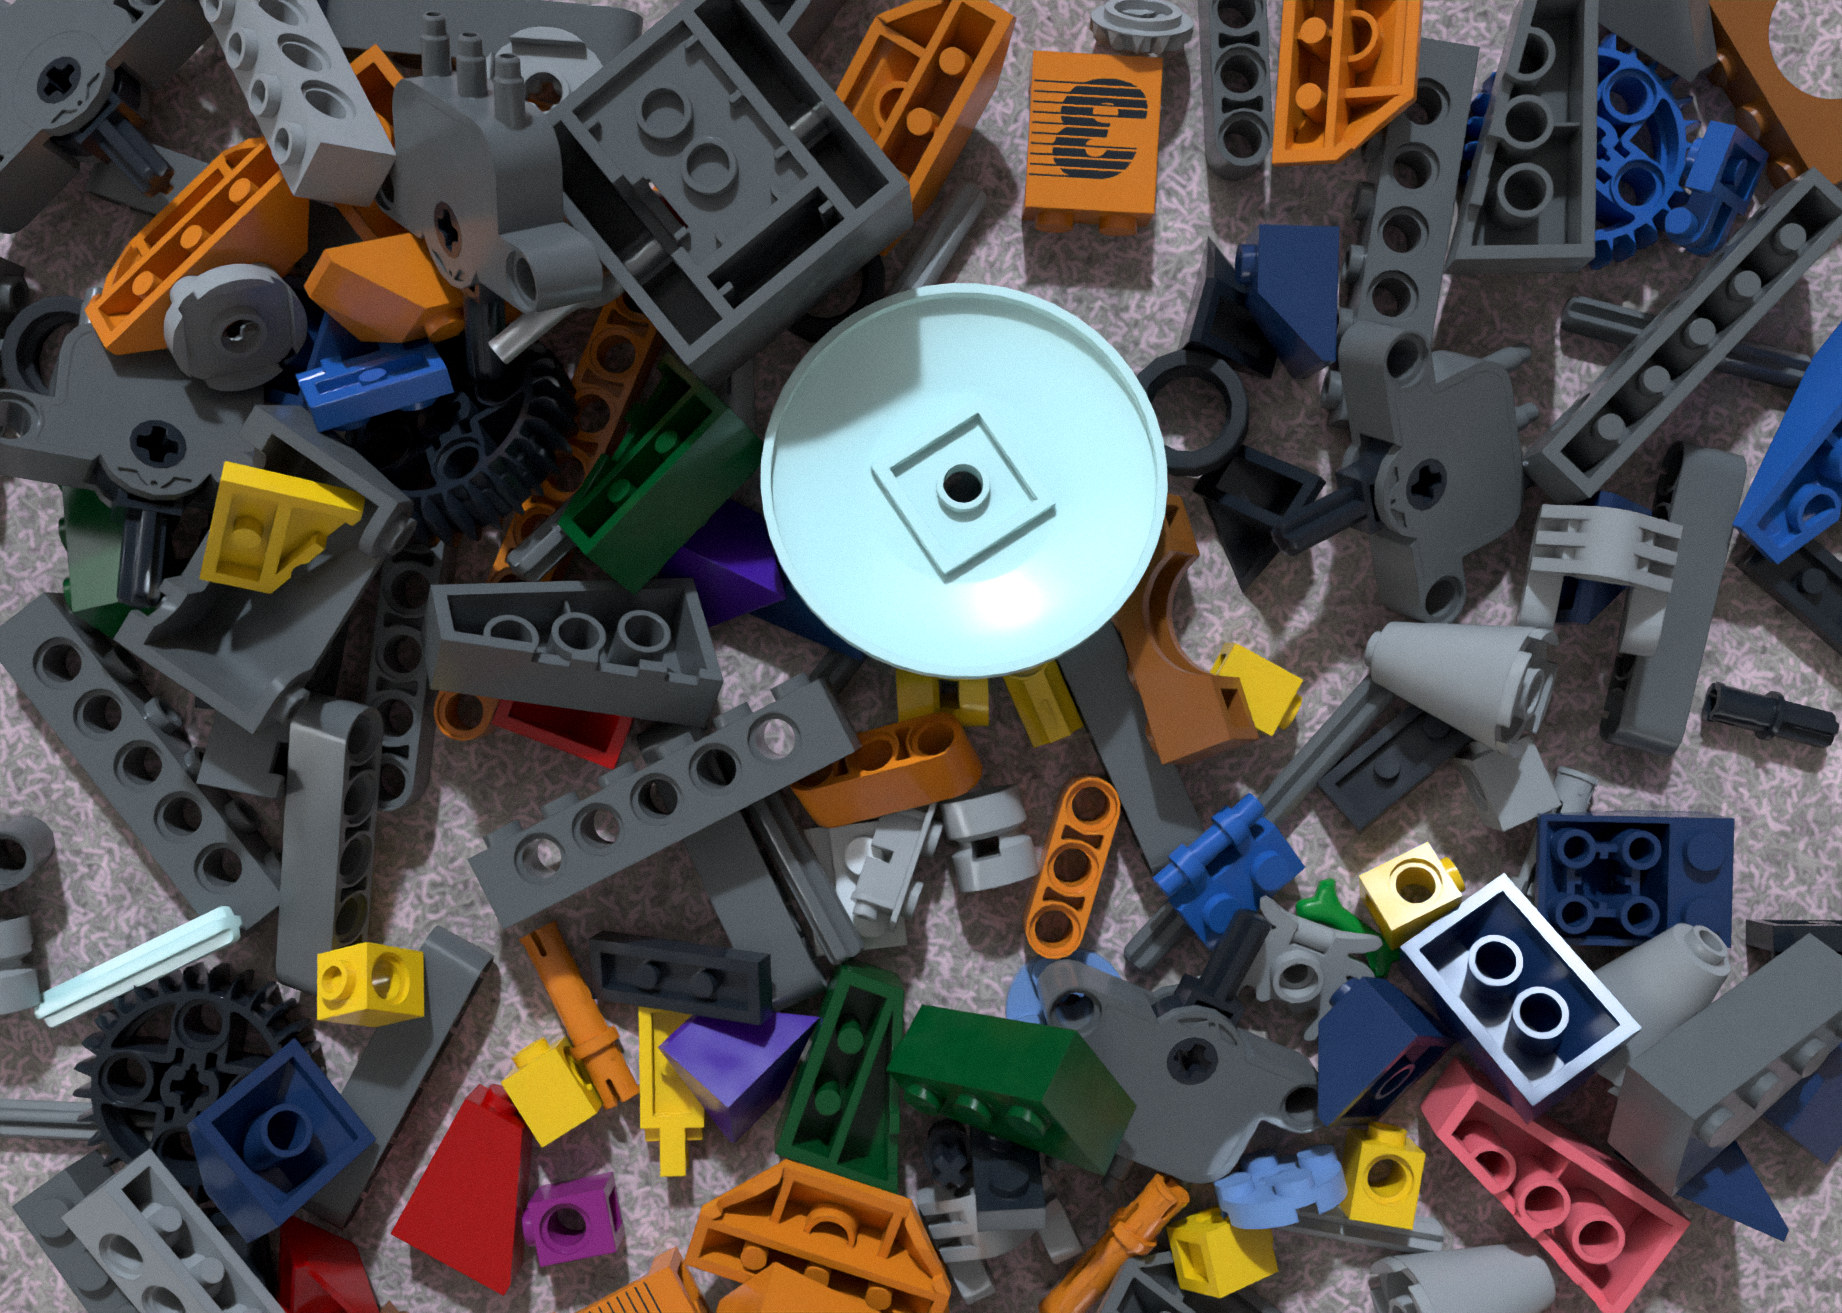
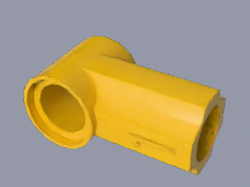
M1055 660L1030 670L1001 676L1033 748L1058 741L1084 726Z

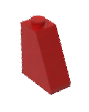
M478 1084L465 1098L395 1224L391 1235L504 1296L523 1265L525 1238L522 1227V1213L524 1208H527L533 1133L503 1086L492 1084L487 1088Z

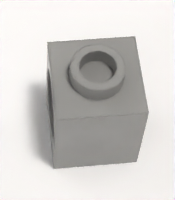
M1522 734L1516 744L1527 747V750L1523 755L1515 759L1501 755L1476 740L1470 742L1469 747L1471 750L1454 757L1455 763L1485 827L1504 832L1537 817V813H1546L1562 805L1530 734Z

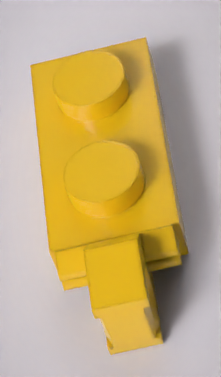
M638 1006L640 1129L645 1130V1142L660 1141V1177L686 1176V1169H689L690 1165L689 1141L703 1140L704 1127L707 1122L706 1110L665 1058L658 1046L692 1014Z

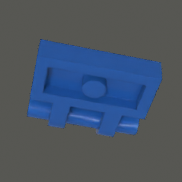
M1710 120L1704 138L1698 137L1693 142L1686 157L1684 174L1688 179L1685 187L1692 191L1687 205L1672 209L1665 217L1664 223L1668 238L1673 243L1686 248L1688 252L1698 257L1707 258L1713 256L1726 244L1736 215L1745 216L1769 155L1766 150L1738 126Z
M427 337L405 343L381 342L379 343L380 350L343 361L340 355L319 360L321 365L319 368L295 374L318 433L329 429L335 431L357 429L368 423L373 416L396 409L403 411L420 410L432 405L437 400V397L453 393L454 390L447 367L434 345L429 343Z
M1251 793L1244 796L1232 808L1224 805L1211 817L1213 825L1188 847L1180 844L1167 856L1170 863L1152 878L1158 888L1170 898L1167 901L1195 937L1210 952L1216 948L1236 910L1247 908L1256 912L1260 908L1261 897L1266 895L1272 898L1306 868L1279 829L1263 817L1266 809Z

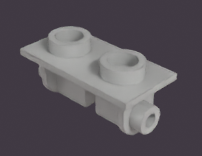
M937 802L929 805L927 813L916 810L915 807L880 817L871 847L892 853L893 855L890 864L866 856L855 891L852 892L850 898L855 902L852 914L872 922H877L880 912L889 915L891 919L888 931L893 933L899 916L912 920L924 883L912 878L920 856L929 859L933 858L944 823L933 819Z

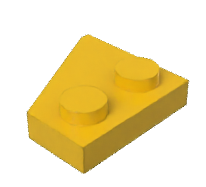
M225 461L199 579L271 594L291 578L292 570L295 567L309 563L325 550L327 537L345 522L353 527L361 520L365 496L354 490Z

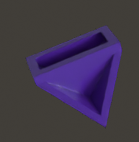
M727 499L709 518L707 523L697 530L664 564L658 575V578L693 577L708 628L787 599L763 515L730 499Z
M773 1012V1016L762 1025L691 1015L658 1048L730 1142L736 1143L780 1098L820 1017Z

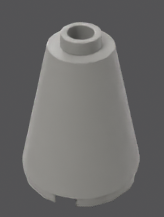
M1392 621L1382 631L1376 630L1371 635L1365 650L1364 663L1366 667L1371 668V678L1376 684L1497 753L1515 759L1523 755L1527 750V747L1516 744L1523 731L1536 734L1545 716L1558 669V663L1546 660L1547 644L1559 647V638L1555 631L1541 627Z
M1684 923L1676 924L1593 972L1641 1026L1640 1032L1597 1071L1604 1078L1615 1084L1607 1092L1619 1097L1627 1064L1709 1006L1729 975L1731 967L1726 957L1728 949L1725 943L1710 929L1701 925L1693 927Z
M1528 1242L1388 1256L1376 1261L1370 1268V1274H1380L1381 1286L1370 1289L1375 1313H1541L1554 1303L1556 1297L1555 1288L1559 1284L1558 1273L1550 1257L1542 1250L1537 1251Z

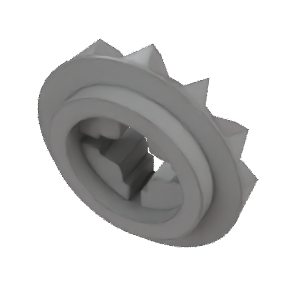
M1110 0L1105 5L1092 11L1089 30L1094 33L1095 40L1101 44L1111 45L1116 51L1130 50L1136 55L1140 52H1151L1159 55L1164 50L1175 52L1183 48L1185 43L1191 41L1194 21L1190 16L1183 13L1178 6L1167 1Z

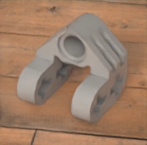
M1542 504L1534 528L1516 626L1541 627L1553 630L1564 576L1627 586L1619 628L1617 651L1653 658L1661 636L1668 595L1671 593L1673 568L1677 562V547L1681 539L1683 526L1645 514L1617 508Z
M1040 1152L1039 1157L1046 1206V1228L977 1232L973 1177L969 1178L965 1185L960 1188L957 1186L952 1187V1184L949 1182L941 1189L933 1183L917 1191L919 1209L922 1215L925 1216L932 1237L936 1239L939 1246V1252L944 1263H947L967 1305H971L998 1291L994 1276L986 1259L997 1257L1013 1250L1037 1230L1055 1265L1084 1252L1077 1231Z

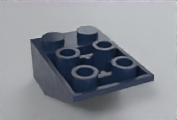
M1620 810L1537 813L1535 908L1568 945L1639 946L1676 924L1684 923L1693 927L1701 925L1710 929L1722 939L1727 948H1731L1735 818L1703 811Z

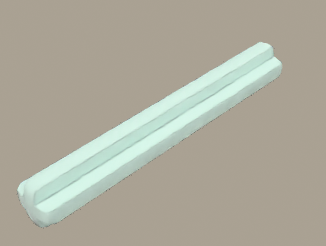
M220 906L41 993V1003L34 1008V1015L37 1019H44L48 1027L57 1028L112 1002L118 996H124L133 992L134 985L136 987H143L239 941L240 929L244 926L241 915H234L230 907Z

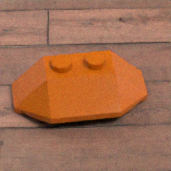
M913 0L876 15L835 92L910 184L914 224L934 202L998 85L1017 18L988 0ZM909 230L879 254L886 256Z
M1283 0L1272 165L1275 167L1340 164L1417 100L1424 0Z
M264 134L261 137L249 138L219 154L130 240L108 273L102 293L94 295L84 309L106 350L114 355H123L168 348L164 338V319L166 312L172 304L169 294L173 285L183 277L189 275L199 276L208 270L224 265L264 262L271 265L279 276L283 278L292 270L294 264L308 252L309 198L293 196L278 163L273 159L271 149Z
M411 232L325 249L304 284L309 297L361 342L404 343L429 337L432 342L447 340L465 329L463 292L452 286L440 274L430 255L425 238L420 239ZM505 300L506 324L518 318L522 312Z
M790 1159L781 1161L702 1205L683 1263L721 1277L745 1283L772 1263L778 1262L881 1313H944L952 1288L912 1199Z

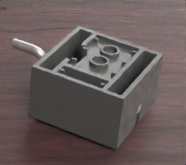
M684 0L545 114L555 130L560 146L563 178V214L577 231L584 234L593 243L600 260L609 269L603 273V286L599 297L528 315L524 313L488 343L505 364H508L570 313L582 307L592 309L603 306L627 291L689 369L712 391L914 225L910 184L759 0ZM652 182L658 191L652 190L649 183Z

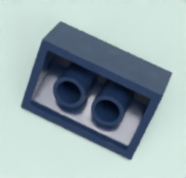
M1505 873L1400 946L1399 970L1527 1125L1578 1089L1641 1030V1026Z

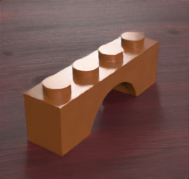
M1709 0L1718 63L1706 77L1713 85L1723 88L1735 108L1734 120L1736 126L1769 153L1766 160L1768 163L1767 176L1773 188L1778 190L1813 166L1833 185L1842 181V98L1825 99L1809 95L1791 84L1778 69L1769 44L1770 19L1778 0Z
M1167 493L1165 517L1159 541L1149 566L1133 593L1111 618L1116 629L1122 634L1129 657L1127 661V674L1134 689L1140 693L1148 718L1145 726L1147 739L1152 749L1159 755L1162 765L1192 764L1259 739L1240 678L1220 676L1202 669L1186 655L1177 640L1172 619L1175 592L1181 578L1187 569L1200 557V553L1182 497Z

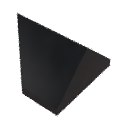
M1208 236L1177 350L1205 351L1226 361L1235 371L1264 379H1271L1277 354L1244 304L1245 285L1236 284L1235 268Z
M1243 444L1238 453L1220 469L1202 475L1192 490L1203 498L1242 593L1280 552L1279 546L1272 540L1271 530L1276 526L1277 521L1314 502L1326 484V481L1321 476Z

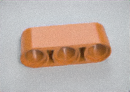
M939 712L859 732L857 735L863 745L861 748L790 784L789 787L818 826L835 828L963 795L976 786L982 776L983 766L960 721L953 714Z
M1082 773L1075 775L1063 784L1058 794L1038 861L1040 872L1033 878L1023 911L1022 926L1029 945L1037 954L1048 959L1067 957L1079 947L1084 936L1120 815L1121 803L1118 793L1110 783L1094 774ZM1087 787L1099 788L1105 798L1102 812L1096 818L1090 820H1081L1075 817L1072 810V801L1076 793ZM1067 849H1079L1085 853L1087 859L1083 874L1072 880H1063L1057 877L1053 870L1057 856ZM1055 910L1065 913L1069 918V924L1065 934L1060 938L1044 940L1035 933L1036 922L1045 912Z

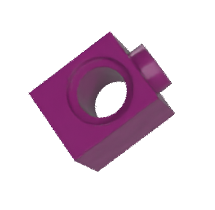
M613 1172L539 1186L528 1202V1208H524L522 1213L524 1238L528 1247L536 1246L540 1267L615 1253L625 1235ZM571 1208L578 1211L583 1216L586 1227L581 1230L566 1228L559 1221L557 1210Z

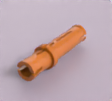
M555 920L525 935L519 941L521 945L523 944L574 1044L569 1049L574 1061L582 1060L603 1102L604 1109L608 1110L617 1106L619 1100L623 1103L640 1092V1085L636 1083L615 1041L620 1037L615 1025L608 1027L595 1000L592 999V994Z
M1158 1171L1134 1201L1126 1208H1118L1110 1216V1226L1106 1229L1105 1233L1069 1270L1062 1281L1039 1302V1313H1086L1109 1289L1123 1262L1127 1258L1148 1255L1157 1244V1235L1189 1203L1190 1197L1183 1185L1173 1176H1166L1165 1173Z

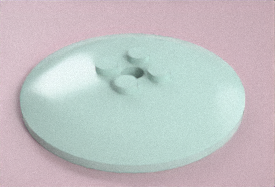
M979 283L930 285L899 292L862 308L833 327L809 350L784 385L770 417L761 458V495L770 540L783 571L807 607L831 631L849 645L868 656L898 669L924 676L946 679H984L1030 670L1064 655L1098 632L1120 610L1135 590L1149 566L1159 541L1168 493L1166 454L1156 414L1145 390L1120 354L1097 331L1057 305L1021 291ZM960 471L973 474L980 481L982 487L981 494L975 500L967 503L952 500L946 494L943 486L945 480L951 474Z

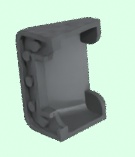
M255 405L238 433V436L254 446L255 451L242 452L236 463L357 491L365 496L361 520L353 527L345 522L327 537L325 550L309 563L295 567L292 570L291 578L271 594L199 579L209 535L208 531L182 575L164 579L158 590L166 596L159 602L155 611L147 616L138 609L131 610L113 639L251 734L268 729L277 721L285 726L300 713L310 696V692L304 687L388 553L391 555L398 553L409 541L417 526V521L411 517L414 502L333 429L318 433L310 412L299 405Z

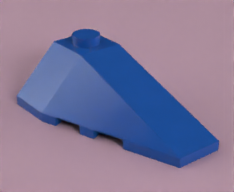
M1842 321L1811 359V364L1808 365L1732 524L1768 561L1775 564L1785 560L1838 521L1842 508Z

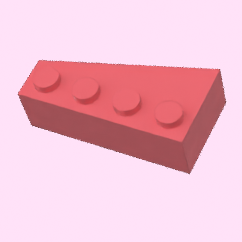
M1456 1056L1419 1105L1435 1135L1480 1183L1506 1207L1524 1230L1540 1243L1555 1259L1560 1268L1577 1286L1579 1285L1603 1313H1624L1691 1224V1221L1676 1203L1657 1185L1550 1116L1543 1113L1527 1125L1486 1075Z

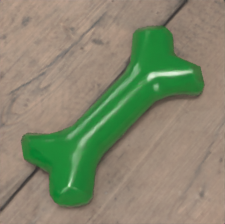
M1327 878L1319 881L1312 897L1300 899L1296 902L1295 914L1299 917L1340 931L1379 936L1383 945L1378 950L1363 953L1375 978H1387L1391 964L1400 961V947L1391 951L1381 933L1376 932L1341 905L1337 897L1336 881L1334 879Z

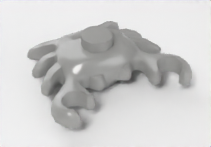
M1265 895L1260 898V909L1265 918L1271 922V930L1241 983L1236 996L1238 998L1240 990L1248 985L1255 988L1256 998L1261 1002L1275 999L1287 1003L1293 1013L1299 1014L1308 1008H1315L1314 1015L1308 1020L1302 1030L1306 1041H1314L1318 1036V1022L1332 1008L1329 1000L1333 993L1349 980L1346 976L1357 977L1359 980L1363 976L1375 978L1373 971L1362 960L1348 953L1363 954L1378 950L1383 945L1382 941L1376 935L1340 931L1287 912L1273 899Z

